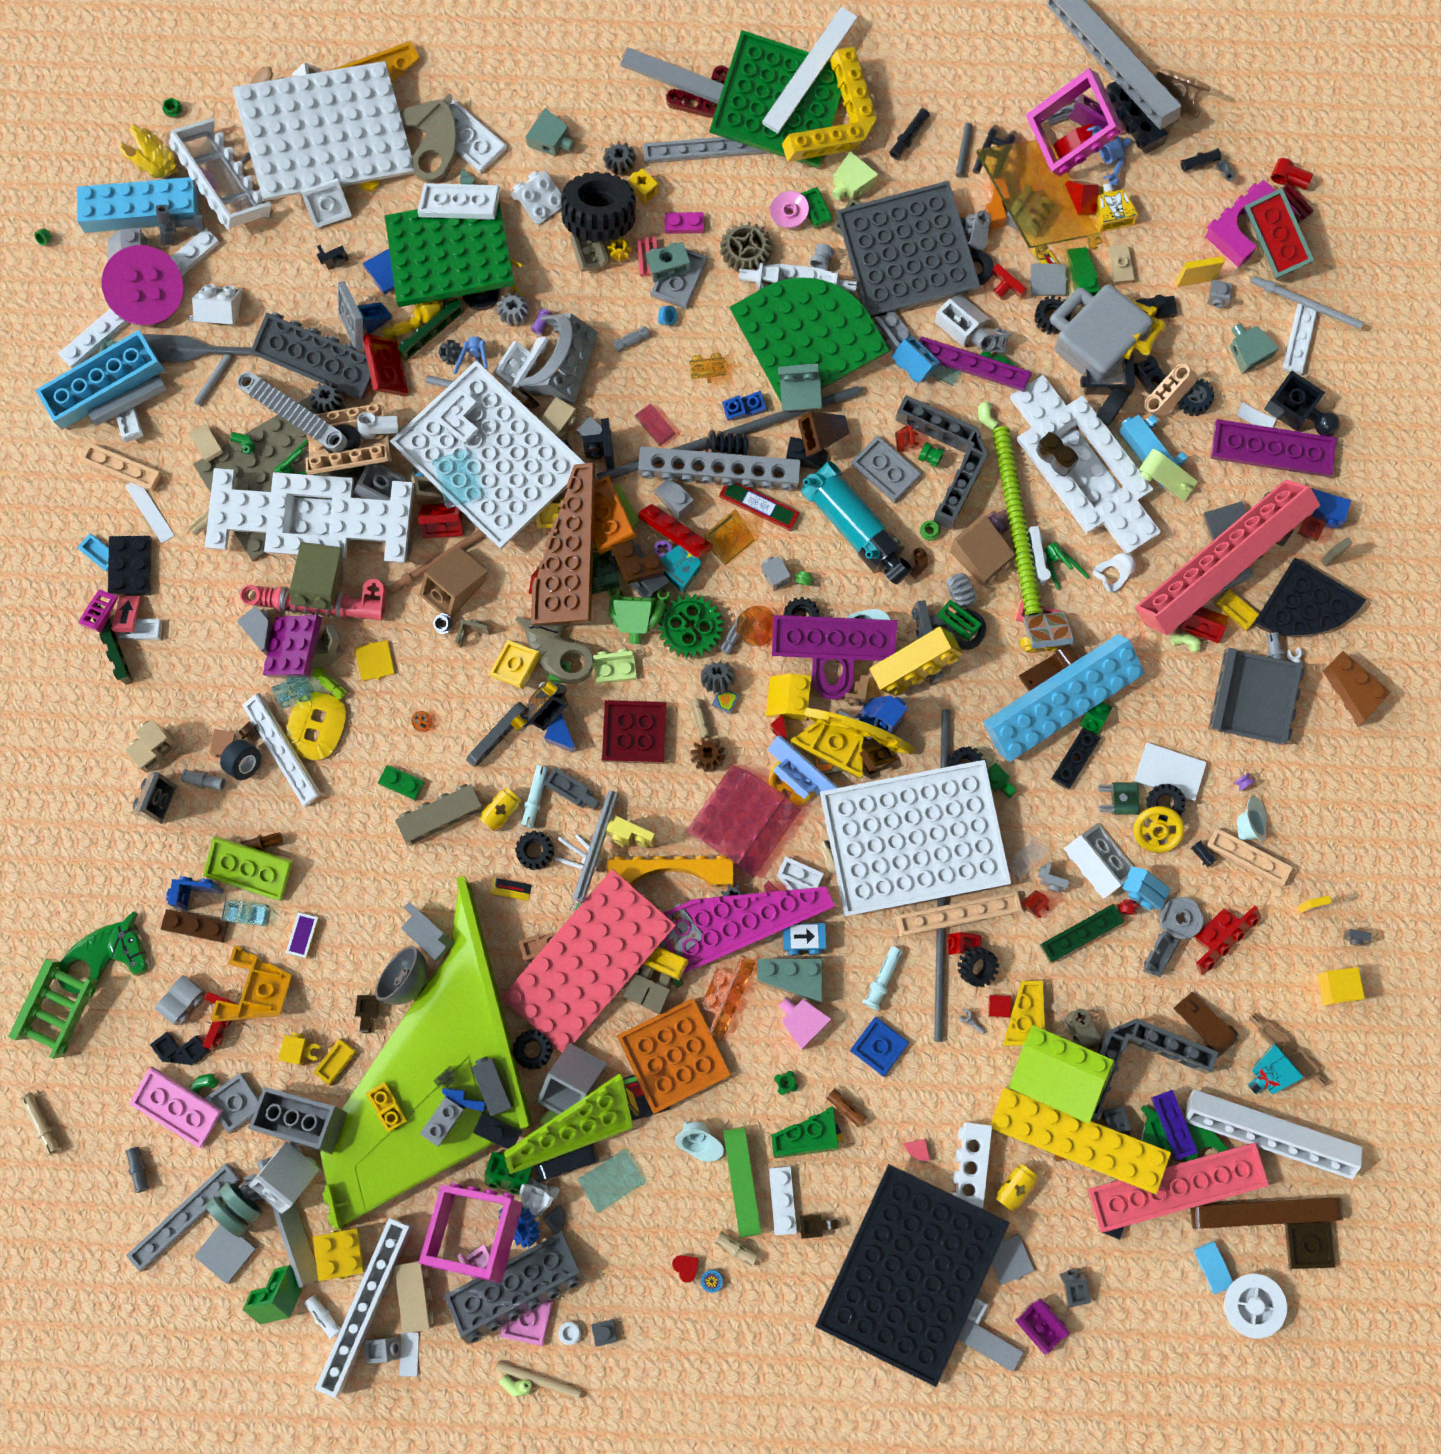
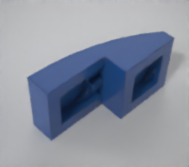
M442 1088V1094L453 1102L474 1110H486L485 1101L465 1099L466 1090Z

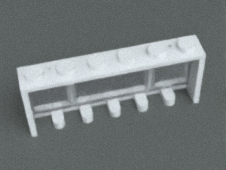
M213 118L171 130V138L169 140L171 149L177 153L181 164L187 168L190 178L195 180L200 193L205 195L210 208L215 210L220 223L224 224L228 231L232 227L262 217L269 218L271 203L262 204L261 191H254L252 189L253 179L250 175L244 177L242 162L233 161L234 151L232 147L225 148L223 146L224 136L222 132L215 134V120Z

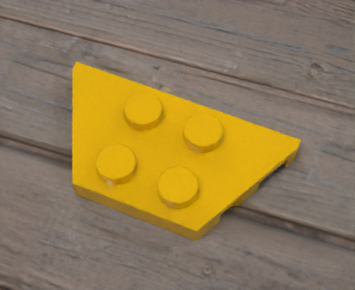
M815 723L790 740L791 744L860 780L863 776V759L859 754L863 751V736L851 732L852 729Z

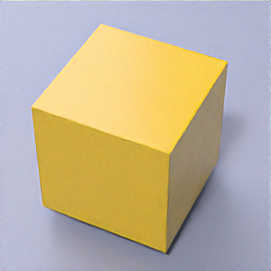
M1359 967L1330 970L1317 974L1323 1006L1353 1003L1365 999Z

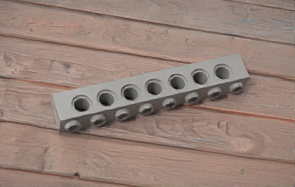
M640 446L638 475L645 479L662 477L663 480L672 481L674 478L682 479L684 482L699 480L705 484L722 482L726 486L739 483L743 487H753L754 485L762 486L764 489L782 487V490L786 491L797 489L800 460L642 446ZM661 461L664 463V466L657 468L654 466V463ZM681 463L684 465V468L678 470L674 468V464ZM699 464L704 467V470L696 471L693 467ZM720 466L724 471L717 473L714 471V467ZM735 468H741L744 471V473L738 475L734 473L733 470ZM761 470L764 475L756 476L753 471ZM776 471H780L783 473L784 476L782 478H777L774 476L773 473Z

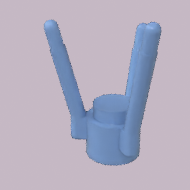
M476 336L470 337L468 342L464 341L463 349L453 373L456 374L466 351H468L471 357H475V361L478 363L479 357L482 355L484 368L487 369L485 341Z

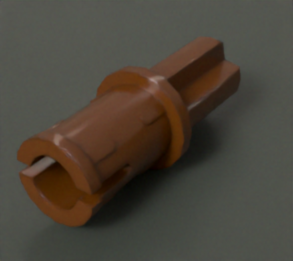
M280 832L267 836L260 834L256 838L241 841L240 843L265 851L266 847L283 843V836Z

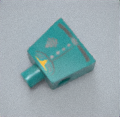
M679 545L660 558L665 569L664 574L682 593L688 589L702 569V562Z

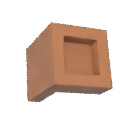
M215 729L210 754L220 758L227 745L235 740L236 734L232 731Z

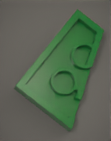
M833 1106L818 1115L814 1114L808 1117L807 1120L797 1125L793 1124L772 1134L774 1159L839 1150Z

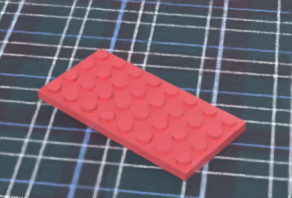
M611 869L501 998L536 1030L544 1033L545 1038H548L563 1053L569 1043L574 1044L674 929L676 924L619 873Z

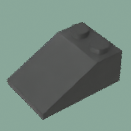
M158 772L149 773L141 784L142 791L139 798L137 797L133 803V813L162 824L177 785Z

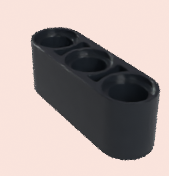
M592 1143L536 1164L535 1167L539 1180L543 1181L600 1160L595 1144Z

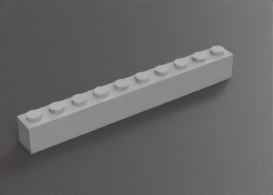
M1047 0L1046 6L1160 130L1179 119L1181 111L1179 100L1169 93L1167 87L1157 80L1155 74L1151 73L1145 67V64L1134 55L1133 51L1122 42V39L1115 35L1110 26L1099 17L1098 13L1090 8L1086 0Z

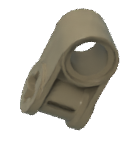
M1077 1009L1067 1014L1066 1025L1075 1044L1087 1049L1101 1044L1100 1034L1095 1028L1088 1011Z

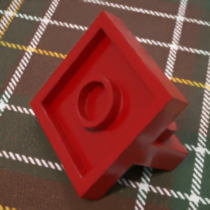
M453 503L422 505L418 514V524H421L423 539L463 536L462 512Z

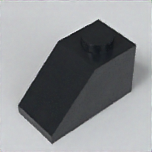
M790 437L786 459L800 460V467L820 470L827 462L829 452L823 449L813 456L807 457L803 440Z

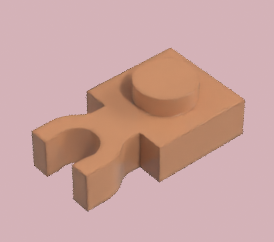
M554 933L547 934L543 939H540L537 934L519 940L518 943L524 961L534 959L547 945L548 940L553 938Z

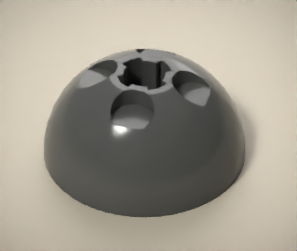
M408 946L402 949L388 963L376 986L375 997L377 1000L389 1005H401L414 1000L420 994L428 979V966L424 956L416 947Z

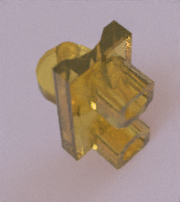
M720 352L712 353L710 355L711 359H703L701 355H693L692 361H690L691 379L707 378V382L712 383L711 377L726 375L725 357H722Z

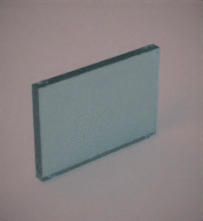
M467 449L432 460L447 508L482 498Z
M625 1149L577 1179L597 1213L602 1212L603 1209L645 1182Z

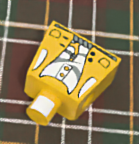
M1112 184L1103 185L1101 187L1102 194L1097 197L1096 205L1098 232L1101 233L1134 225L1138 214L1126 191H1114Z

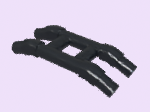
M996 124L990 128L972 171L975 174H980L986 157L997 160L991 175L993 180H998L1006 158L1018 135L1013 130L1008 134L1006 140L998 138L996 135L999 131V126ZM991 145L1002 147L1001 153L990 150Z

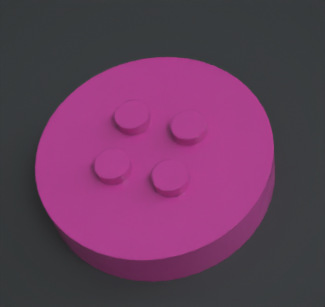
M133 245L123 248L109 259L102 274V291L108 306L120 319L132 325L154 326L163 323L175 314L181 304L184 288L180 270L166 253L157 248L147 245Z

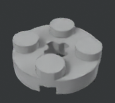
M1186 897L1170 900L1164 904L1159 914L1160 928L1169 933L1170 937L1177 940L1191 938L1200 931L1203 925V915L1196 902ZM1183 913L1184 918L1187 919L1186 923L1182 922L1179 924L1176 915L1179 916Z

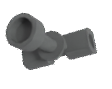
M168 205L156 206L158 223L161 224L162 244L174 243L173 232H176V228L195 227L196 231L204 230L202 214L194 215V219L175 220L174 216L170 217Z

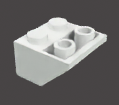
M215 284L204 285L192 298L194 321L234 324L239 317L242 289L231 285L216 287Z
M960 294L950 298L936 312L934 323L964 347L971 340L972 333L976 329L982 328L990 318Z

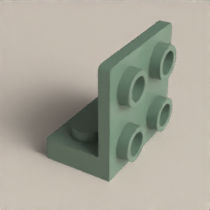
M818 363L778 367L783 412L822 408Z

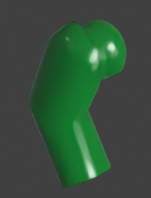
M211 1073L199 1075L189 1089L198 1094L203 1087L215 1088L219 1083V1079Z

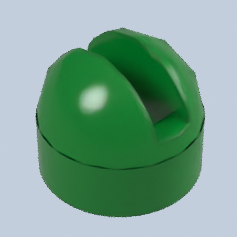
M45 228L39 229L34 233L36 241L42 246H45L52 240L51 232Z

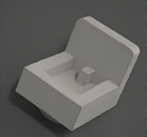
M1047 862L1045 866L1041 865L1038 873V878H1041L1040 885L1047 886L1048 890L1056 893L1065 891L1069 880L1049 874L1052 862Z

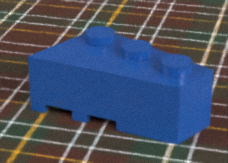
M891 695L875 697L867 701L856 715V718H860L862 722L894 734L903 723L908 708L905 706L906 703L898 697L894 698Z

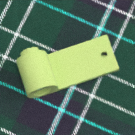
M1155 449L1151 450L1139 468L1141 477L1147 481L1151 479L1157 481L1184 502L1198 483L1196 479Z

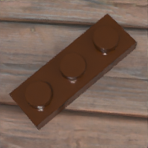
M166 909L160 930L223 943L229 923Z

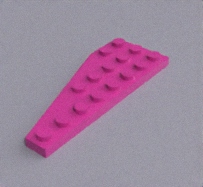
M827 886L693 899L664 912V914L668 916L684 909L702 933V939L699 942L690 938L685 940L682 945L684 953L680 956L689 961L683 972L684 974L834 907L835 904ZM679 919L675 922V924L677 925V923L680 921L686 922L688 924V931L684 934H680L679 932H677L676 926L674 927V931L679 936H685L691 930L690 923L685 919ZM667 935L664 940L668 949L676 954ZM694 941L696 944L686 951V942Z

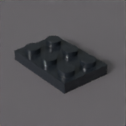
M109 536L108 593L116 596L151 595V536Z

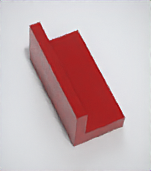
M1200 607L1188 620L1181 623L1180 630L1219 644L1227 627L1228 616Z

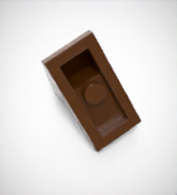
M882 744L864 749L859 753L870 775L898 760L895 753Z

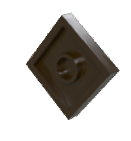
M1331 1222L1285 1224L1289 1269L1335 1268Z

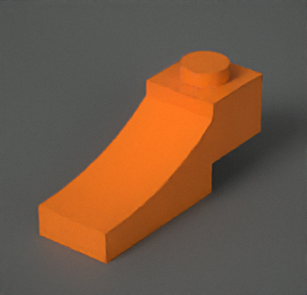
M991 166L989 174L992 190L991 202L987 203L985 211L990 215L989 230L1005 226L1007 217L1004 209L1007 208L1009 201L1002 173H1000L998 180L991 178L994 166Z

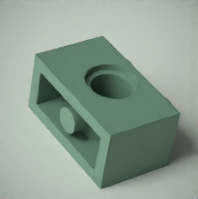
M683 242L671 243L667 247L660 249L654 248L646 253V262L653 282L690 272V261ZM665 259L672 260L670 262H664Z

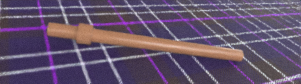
M478 530L414 571L403 574L401 579L389 585L388 588L394 593L405 585L409 586L414 583L413 580L423 575L426 570L457 546L463 550L486 535L481 530Z

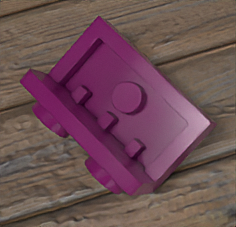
M1042 1299L1030 1303L1015 1319L1017 1324L1044 1355L1049 1354L1063 1338L1070 1334L1065 1323L1056 1317L1051 1311L1050 1306Z

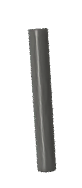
M965 123L956 170V177L962 178L964 175L972 130L971 123Z

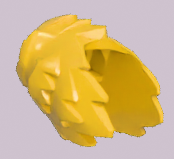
M131 124L129 130L136 138L138 150L131 145L128 146L120 142V150L125 157L132 161L140 171L148 172L153 178H164L178 172L175 157L161 139L146 127L143 128Z

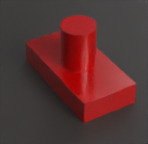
M997 263L992 268L993 274L1001 281L993 290V293L998 298L1002 299L1010 289L1021 299L1027 294L1026 287Z

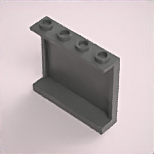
M1230 647L1224 649L1208 729L1280 745L1287 744V741H1290L1292 736L1290 724L1296 716V709H1294L1295 700L1298 701L1300 696L1299 680L1303 679L1305 671L1302 668L1303 663H1294L1245 653Z

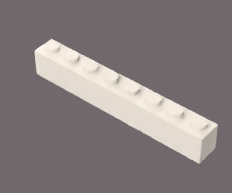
M1193 1089L1186 1101L1184 1115L1186 1123L1247 1144L1256 1143V1146L1352 1180L1361 1168V1146Z
M396 1218L388 1219L315 1390L333 1398L341 1396L393 1275L394 1266L397 1265L412 1231V1225Z

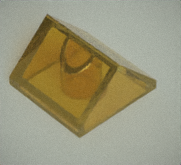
M736 509L704 534L705 540L713 544L711 551L724 565L755 541V538Z

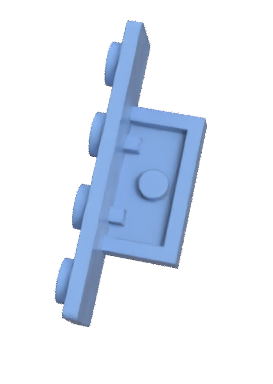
M782 736L776 737L768 748V751L781 762L773 772L803 799L813 791L820 797L821 791L839 788Z

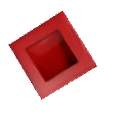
M780 715L771 723L770 730L777 737L780 735L787 741L783 715Z

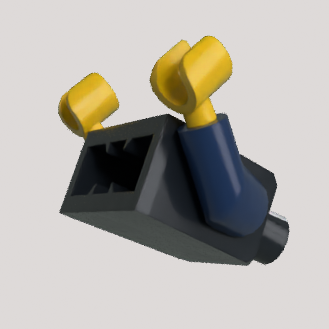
M550 680L540 683L539 688L529 698L528 715L524 717L518 715L510 724L517 731L523 726L527 727L530 725L545 731L568 706L565 696L567 692L566 686L558 682L552 683Z

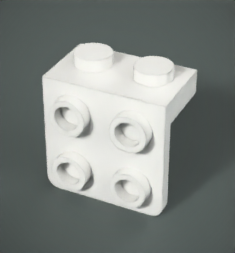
M546 170L532 172L528 176V181L517 183L512 187L514 191L510 193L514 200L519 199L535 224H540L561 208L562 194Z

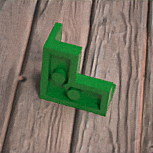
M287 1265L274 1268L265 1288L250 1291L242 1310L257 1323L264 1324L290 1318L303 1287H298L292 1267Z

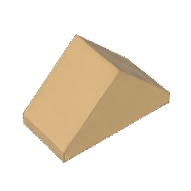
M411 477L414 484V495L419 506L447 500L426 477Z

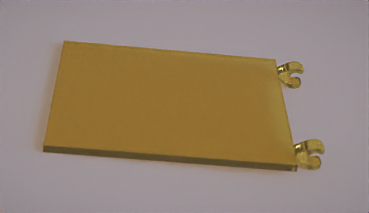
M1037 140L983 148L976 151L1028 248H1035L1038 260H1045L1046 257L1044 255L1050 254V249L1045 245L1087 237L1089 248L1094 250L1098 248L1097 245L1102 243L1101 237L1098 236L1100 231L1092 216L1078 215L1065 185L1066 181H1071L1068 173L1060 177L1051 172ZM1050 143V146L1055 154L1057 161L1060 160Z

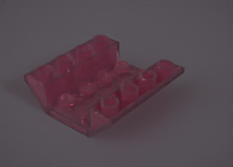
M732 765L685 833L700 843L707 844L735 863L737 868L755 878L801 809L784 794L751 772Z

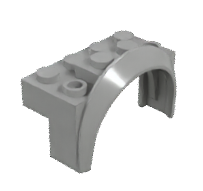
M572 313L543 315L540 320L546 321L553 326L554 332H559L558 342L546 365L535 375L521 379L520 386L534 396L552 395L567 404L575 403L598 332Z

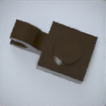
M357 995L355 1017H361L359 1031L362 1033L370 1034L371 1018H378L379 1000L375 996Z
M821 1214L799 1216L801 1239L823 1237V1230L838 1229L837 1220L822 1221Z

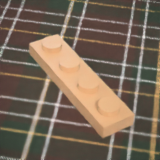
M88 443L80 458V461L84 464L152 492L162 475L159 471L91 443Z
M1218 828L1214 829L1206 845L1208 849L1281 887L1285 885L1293 868Z

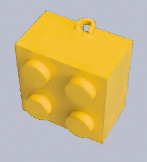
M359 1228L344 1231L339 1229L332 1231V1233L313 1236L318 1281L339 1278L340 1280L348 1278L350 1275L365 1273Z

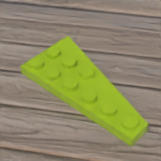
M619 1073L506 1150L504 1156L510 1174L632 1129L633 1124L621 1074Z

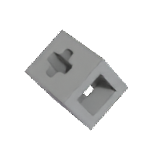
M780 556L770 557L761 565V572L772 591L791 582V575Z

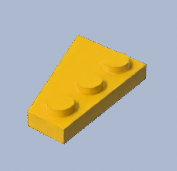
M1043 981L1020 982L1002 1046H1023L1032 1025L1045 1030Z

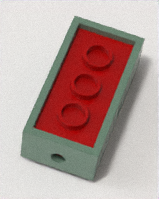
M1283 188L1244 206L1275 280L1314 261Z

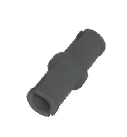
M140 1148L127 1149L125 1153L130 1167L128 1173L132 1176L135 1193L149 1190L145 1176L146 1166L142 1163Z

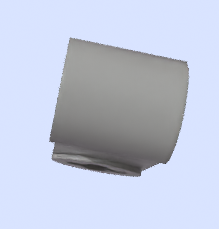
M985 210L978 211L976 214H969L965 219L964 227L968 247L980 251L984 250L988 242L990 215Z
M978 328L972 333L971 340L985 352L1006 353L1008 337H1011L1012 333L1001 328Z

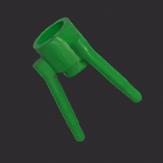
M308 439L275 467L274 471L276 473L292 474L295 470L291 463L303 453V448L309 443ZM306 470L297 473V474L307 475Z
M1054 542L1045 548L1046 562L1057 590L1060 589V585L1051 561L1057 563L1062 560L1070 570L1074 566L1086 579L1089 578V575L1058 542Z

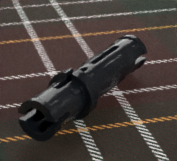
M921 108L904 133L898 136L896 144L889 151L892 158L898 160L905 149L911 146L913 138L930 117V113L926 109Z

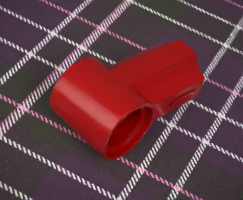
M1279 158L1271 174V180L1276 184L1290 183L1293 186L1306 190L1313 173L1294 166V163L1287 158Z

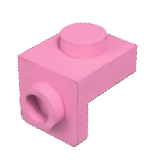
M482 1245L467 1257L459 1254L457 1258L462 1264L486 1269L491 1252L486 1245Z

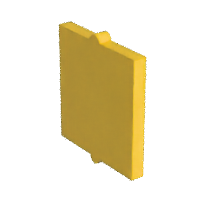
M388 640L376 643L369 642L367 645L355 647L362 682L372 679L380 680L381 677L395 674Z

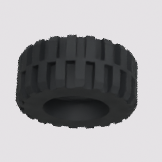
M594 171V173L589 174L587 172L582 176L578 175L573 180H570L562 190V222L569 232H572L577 238L581 237L584 241L591 240L594 243H598V241H603V243L609 242V240L615 241L620 236L626 235L635 223L636 195L634 189L625 179H621L618 175L613 176L608 172L600 173V171Z

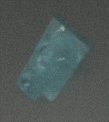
M286 677V681L271 687L272 693L282 708L291 706V699L295 697L300 702L310 701L311 693L314 692L313 686L307 677Z

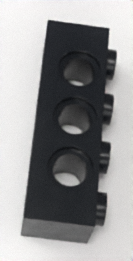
M1116 81L1108 84L1106 92L1119 120L1125 125L1127 133L1131 134L1135 139L1137 147L1142 149L1144 154H1147L1164 145L1168 136L1165 128L1160 130Z

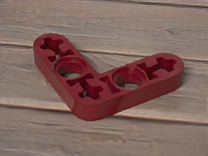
M723 65L717 66L713 70L711 80L718 82L719 75L724 73L721 79V83L724 84L729 69ZM671 89L666 94V103L672 109L707 118L714 117L718 105L714 103V108L709 111L708 108L711 106V101L678 89ZM677 96V99L673 102L671 99ZM691 100H695L698 102V105L696 107H690L688 106V102Z

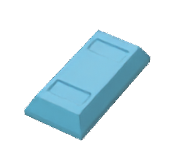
M90 533L77 548L107 572L109 547Z

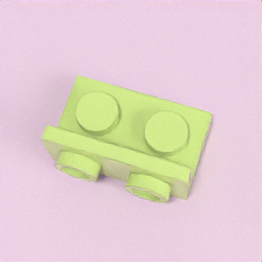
M620 649L617 653L602 651L598 652L597 655H593L596 684L637 680L633 651Z

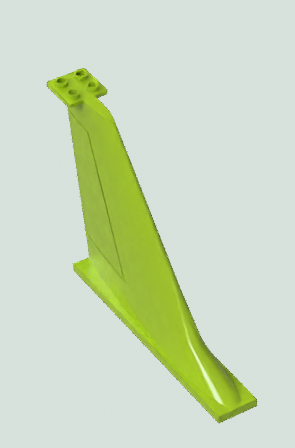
M465 876L456 878L458 892L451 937L454 944L450 947L425 987L343 1106L342 1110L348 1113L333 1154L320 1151L327 1182L325 1191H323V1198L325 1204H329L330 1213H328V1220L330 1225L334 1226V1229L347 1228V1224L495 1144L473 1133L482 1112L490 1115L487 1106L485 1111L465 1107L466 1109L440 1146H436L420 1135L440 1103L446 1097L442 1094V1088L466 1090L465 1099L484 1101L471 1068L476 1065V1060L488 1056V1059L495 1058L514 1106L492 1117L518 1129L526 1130L533 1128L471 884ZM384 1081L388 1084L407 1119L406 1122L389 1132L386 1131L377 1116V1111L366 1095V1092Z

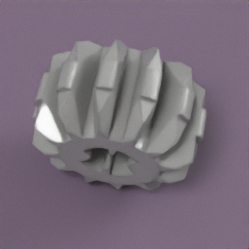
M508 292V297L501 296V301L497 302V315L500 316L502 322L506 321L509 326L512 322L518 326V321L525 322V317L529 316V303L526 302L524 296L520 297L518 292L514 296Z
M963 572L957 573L947 579V590L954 603L961 608H965L975 602V591L966 574Z

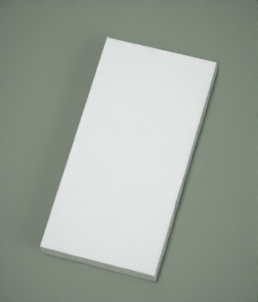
M452 99L450 109L456 126V153L482 174L507 150V145Z
M424 183L418 216L495 219L501 191L500 185Z

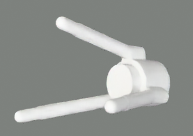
M577 834L575 837L589 850L590 845ZM559 837L558 840L583 857L581 863L584 864L587 853H584L564 838ZM555 857L556 861L581 870L583 868L581 864ZM601 857L598 858L594 873L603 861Z

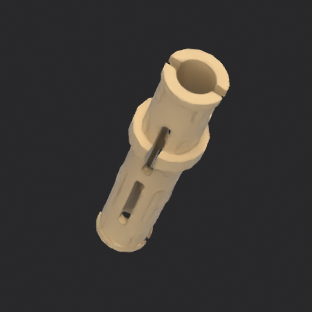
M27 1093L20 1097L19 1100L37 1133L35 1136L37 1140L41 1141L47 1156L56 1153V1150L59 1151L61 1148L52 1134L54 1131L52 1127L48 1126L33 1093Z

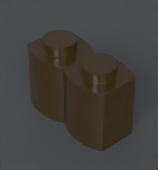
M1048 432L1039 441L1036 448L1037 455L1043 461L1050 463L1053 470L1063 477H1066L1075 468L1079 459L1076 452L1072 448L1065 446L1062 440L1052 432Z

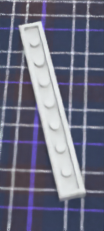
M843 7L839 9L764 118L763 125L779 134L855 23L856 15Z

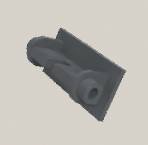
M1165 931L1159 934L1153 946L1155 948L1154 951L1151 950L1146 961L1143 962V971L1161 977L1180 940L1170 937L1171 935Z

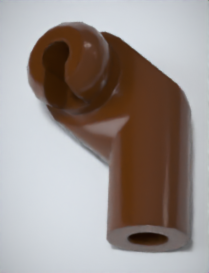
M916 548L913 553L915 566L909 574L915 579L928 566L927 553L923 548Z

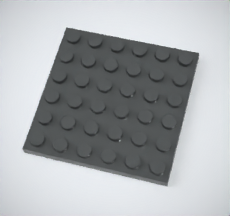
M949 180L836 210L854 279L857 281L856 286L861 304L871 318L980 289Z

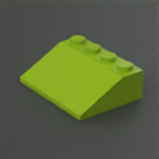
M1032 1025L1008 1088L1090 1124L1114 1069L1115 1062L1110 1058Z

